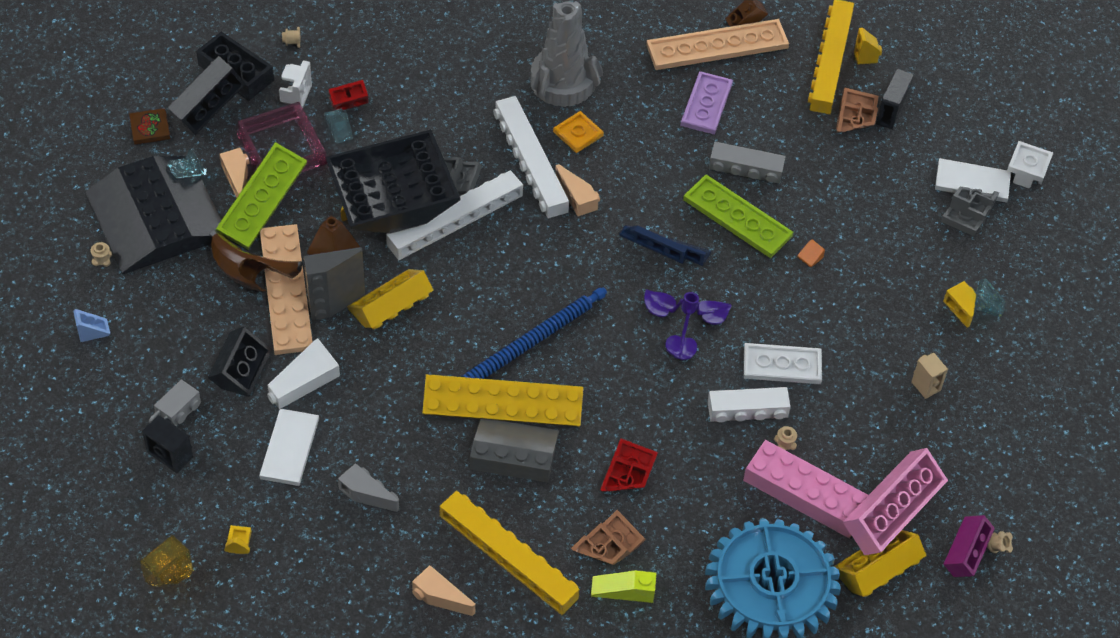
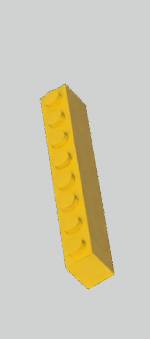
M834 0L833 6L829 5L827 15L830 18L827 17L825 28L828 29L823 31L822 40H825V42H821L819 52H822V55L818 54L816 64L819 67H815L813 77H816V80H812L810 89L814 90V92H810L808 103H811L810 111L831 114L854 8L853 2Z
M456 490L440 505L441 518L559 614L563 615L579 599V588L575 582L567 580L560 570L552 568L544 557L536 555L526 543H521L511 531H506L496 519H491L481 507L475 506L465 494L462 495Z

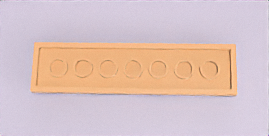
M779 19L651 39L647 40L646 46L655 70L788 49L789 42Z
M297 224L262 228L260 236L263 257L281 261H302ZM303 265L301 272L293 279L265 269L275 355L303 352L313 342Z

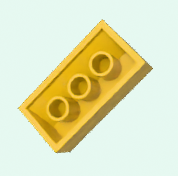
M408 269L348 305L347 308L365 328L376 329L382 326V322L386 319L390 320L398 316L399 311L413 307V303L417 300L426 299L429 293L433 291V288L424 270Z
M901 530L882 552L864 555L860 549L834 567L839 569V578L852 593L864 597L872 594L873 590L879 586L886 585L893 577L904 573V570L908 567L918 564L926 556L918 534Z

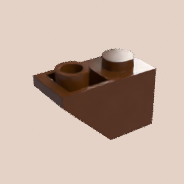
M744 0L725 19L731 27L760 22L768 13L760 1Z

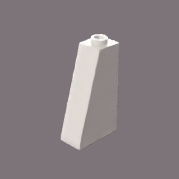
M316 339L268 384L269 393L267 397L272 404L275 403L281 409L339 377V365L321 341Z

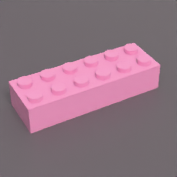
M767 440L763 442L746 467L743 479L748 484L849 539L852 535L843 521L868 496V494Z
M927 448L911 451L843 523L864 555L880 553L943 487L948 479Z

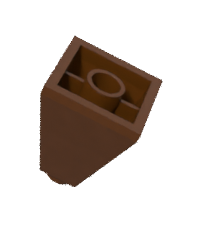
M330 216L319 227L307 254L313 255L359 248L360 246L344 224Z

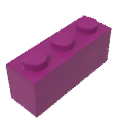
M985 515L964 517L943 564L953 577H970L975 575L995 529Z

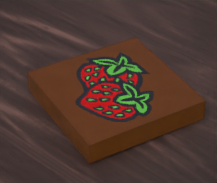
M165 108L129 113L134 145L170 139Z

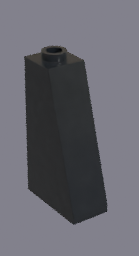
M899 69L896 70L881 101L876 121L877 125L893 130L911 87L914 74Z

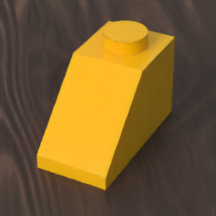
M859 28L854 48L857 64L878 63L879 56L882 55L881 45H878L877 38L864 28Z
M963 281L946 291L943 302L966 327L970 326L974 315L976 293L972 287Z

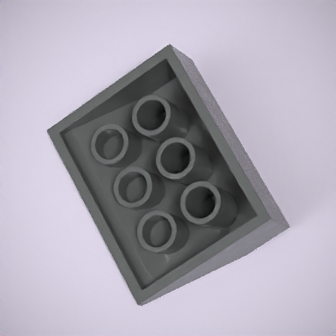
M362 247L303 256L311 320H322L332 317L348 305L365 296Z
M481 418L470 454V470L549 483L559 430Z

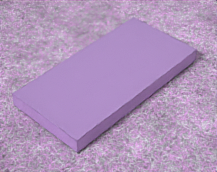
M699 71L680 126L715 135L733 80Z

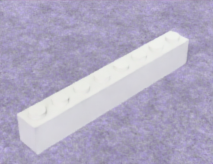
M513 96L496 101V108L493 110L496 120L499 119L501 131L506 133L508 145L513 147L514 157L518 158L520 169L522 172H525L527 183L532 186L535 199L538 198L541 211L545 212L547 218L568 213L569 200L517 97Z
M511 170L502 173L493 180L487 181L481 186L461 195L459 202L427 224L394 233H387V247L398 260H401L522 197L523 184Z

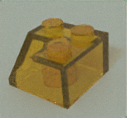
M173 535L140 561L145 582L156 587H160L163 584H178L180 581L187 579L192 571H194L189 550Z

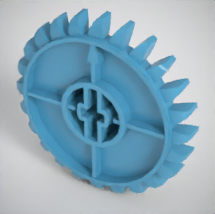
M760 519L759 525L756 526L750 521L745 522L743 531L738 528L731 529L728 535L729 538L721 537L718 540L717 547L720 549L712 550L709 555V560L714 562L706 566L705 575L716 576H712L707 580L705 590L718 589L712 594L710 605L712 606L724 601L725 603L720 608L718 618L721 620L733 612L735 615L731 630L735 631L745 621L748 623L746 638H752L757 628H762V638H771L773 630H777L779 638H787L789 629L793 630L796 638H803L804 624L807 625L813 634H816L819 626L817 617L824 623H828L830 612L827 607L832 610L836 609L838 602L834 595H839L841 591L840 584L834 581L839 580L840 572L836 567H831L835 561L833 554H824L826 544L823 541L814 542L812 540L814 533L811 531L802 533L799 531L798 524L793 523L790 527L784 526L783 520L777 519L775 524H769L767 519Z

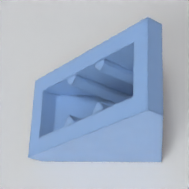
M78 309L73 311L80 342L110 335L106 318Z

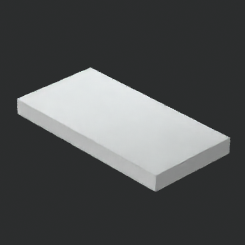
M939 158L935 190L955 193L961 186L971 189H982V192L991 194L997 191L999 195L996 201L1007 203L1011 172Z
M745 343L744 379L821 384L822 350L820 348Z
M286 409L279 410L259 475L260 479L300 486L318 425L319 415Z

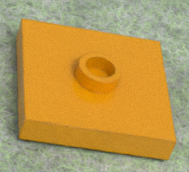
M581 111L553 128V132L576 153L604 136V132Z

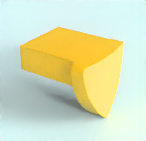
M230 525L228 540L224 550L229 553L248 554L250 551L251 527Z

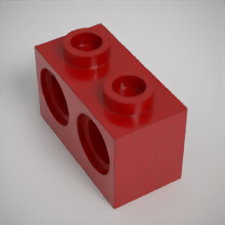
M363 80L329 89V98L334 113L369 103L368 93Z

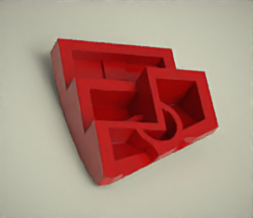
M620 438L600 491L645 488L658 452Z

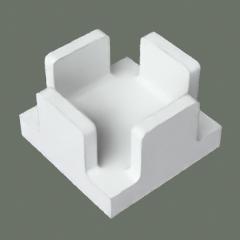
M303 61L301 66L287 64L281 76L282 80L294 83L293 86H288V88L280 87V101L293 104L295 111H302L312 87L310 62Z
M1018 141L1007 171L1015 173L1013 183L1026 188L1031 187L1033 180L1039 181L1038 184H1042L1053 152Z

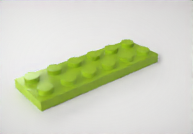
M275 142L217 226L216 231L249 250L262 228L266 225L307 164V160Z
M708 175L702 177L683 196L685 202L769 258H772L793 237V231Z

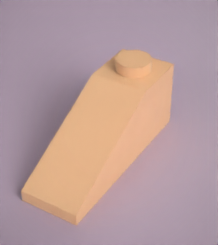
M241 148L220 154L221 166L236 198L246 186L248 176L247 164H250L247 154H243Z
M559 164L556 165L555 174L577 216L598 210V202H600L598 192L594 191L590 184Z
M430 565L412 581V592L418 600H423L429 605L470 616L475 614V603Z

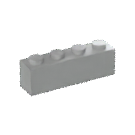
M714 142L709 169L780 184L786 156Z

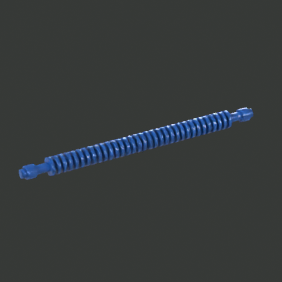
M604 287L597 288L589 297L583 295L566 308H563L543 323L528 331V333L516 339V341H513L493 354V356L481 362V364L461 375V377L487 378L496 370L510 363L531 349V347H534L569 322L590 310L592 303L603 299L605 294H607V290Z

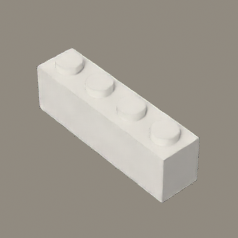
M787 387L709 391L708 409L710 422L788 418L790 401Z

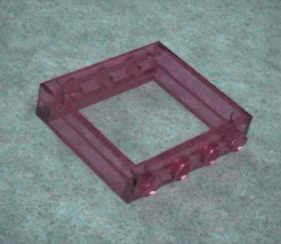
M300 102L238 121L239 130L237 135L240 140L243 139L244 149L246 153H250L249 157L252 165H256L258 168L262 160L249 134L296 119L313 154L302 157L307 160V164L301 172L327 164L325 158L326 151Z

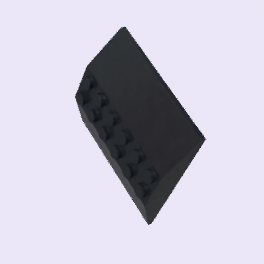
M431 129L325 157L350 228L353 230L394 233L427 224L461 200Z
M152 156L118 167L85 191L122 275L210 245L212 238L209 234L216 230L222 220L190 156Z

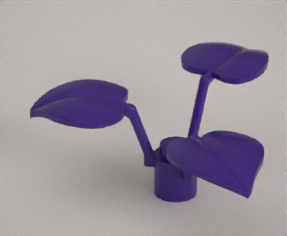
M647 289L644 294L645 306L655 316L666 317L669 312L674 313L680 306L686 314L682 337L677 335L670 336L665 343L668 353L680 360L691 359L697 351L696 341L692 338H685L690 315L697 311L698 315H702L703 321L717 325L726 320L732 306L731 304L718 301L699 302V296L694 292H687L677 305L675 299L669 294Z

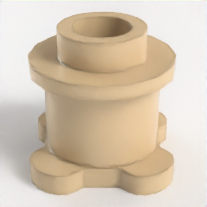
M297 27V30L286 29V32H282V43H286V46L288 44H297V48H300V27Z
M103 242L94 244L90 249L94 257L92 265L109 266L111 264L110 257L112 256L109 246Z
M789 426L780 428L774 438L778 447L784 450H795L797 447L795 443L797 432L795 429Z
M1000 531L998 534L993 533L987 548L992 553H997L998 551L1011 553L1013 550L1012 534L1010 532L1004 533V531Z

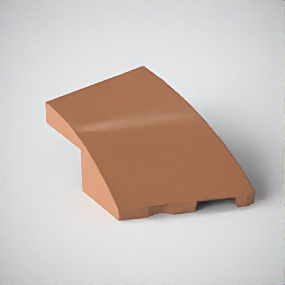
M844 88L836 132L840 133L874 126L878 112L877 103L879 96Z
M616 510L603 524L600 523L587 536L584 535L571 549L614 565L637 549L646 539Z

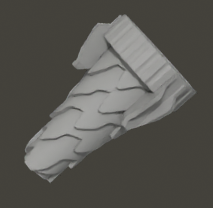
M567 1L558 4L555 2L553 5L552 22H549L545 48H542V52L535 57L531 65L530 83L535 95L544 102L561 107L574 106L591 96L595 86L600 84L599 77L603 76V70L595 56L588 57L585 33L582 29L581 5L577 1Z

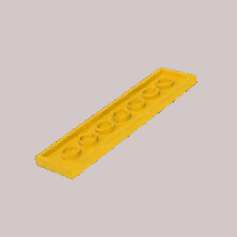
M426 374L422 414L580 427L583 387Z

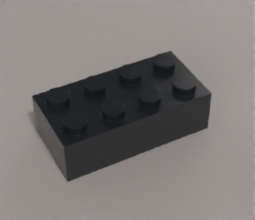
M222 31L196 51L198 66L204 70L218 56L229 64L246 83L238 93L249 101L274 81L272 65Z
M218 56L197 76L190 86L185 88L184 92L171 103L168 109L196 135L246 83L229 64Z

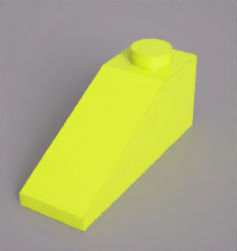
M635 570L593 576L591 597L653 603L656 573Z

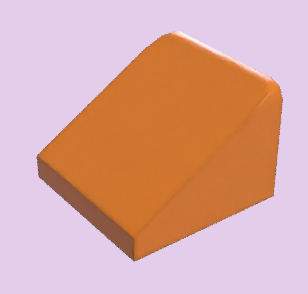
M810 240L797 257L811 268L824 257L825 249L814 240Z

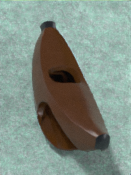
M214 230L209 234L212 238L211 248L213 257L219 268L231 280L249 289L266 291L255 282L258 273L263 269L274 271L292 279L302 270V261H281L244 252L219 234L218 231Z

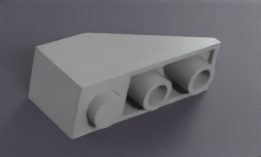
M355 463L338 478L339 489L351 500L395 512L399 511L398 496L394 492H389L385 489L381 481L372 478L364 467L361 468Z

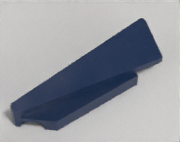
M625 225L619 233V236L681 264L687 259L703 266L711 254V250L658 235L638 225L633 227Z

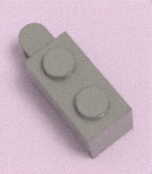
M181 379L154 405L155 413L149 419V424L158 415L164 419H170L175 426L183 423L187 415L199 407L201 403L199 391Z

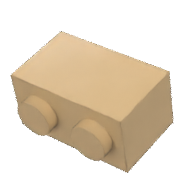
M934 352L928 356L923 355L917 361L912 383L926 399L941 391L948 368Z

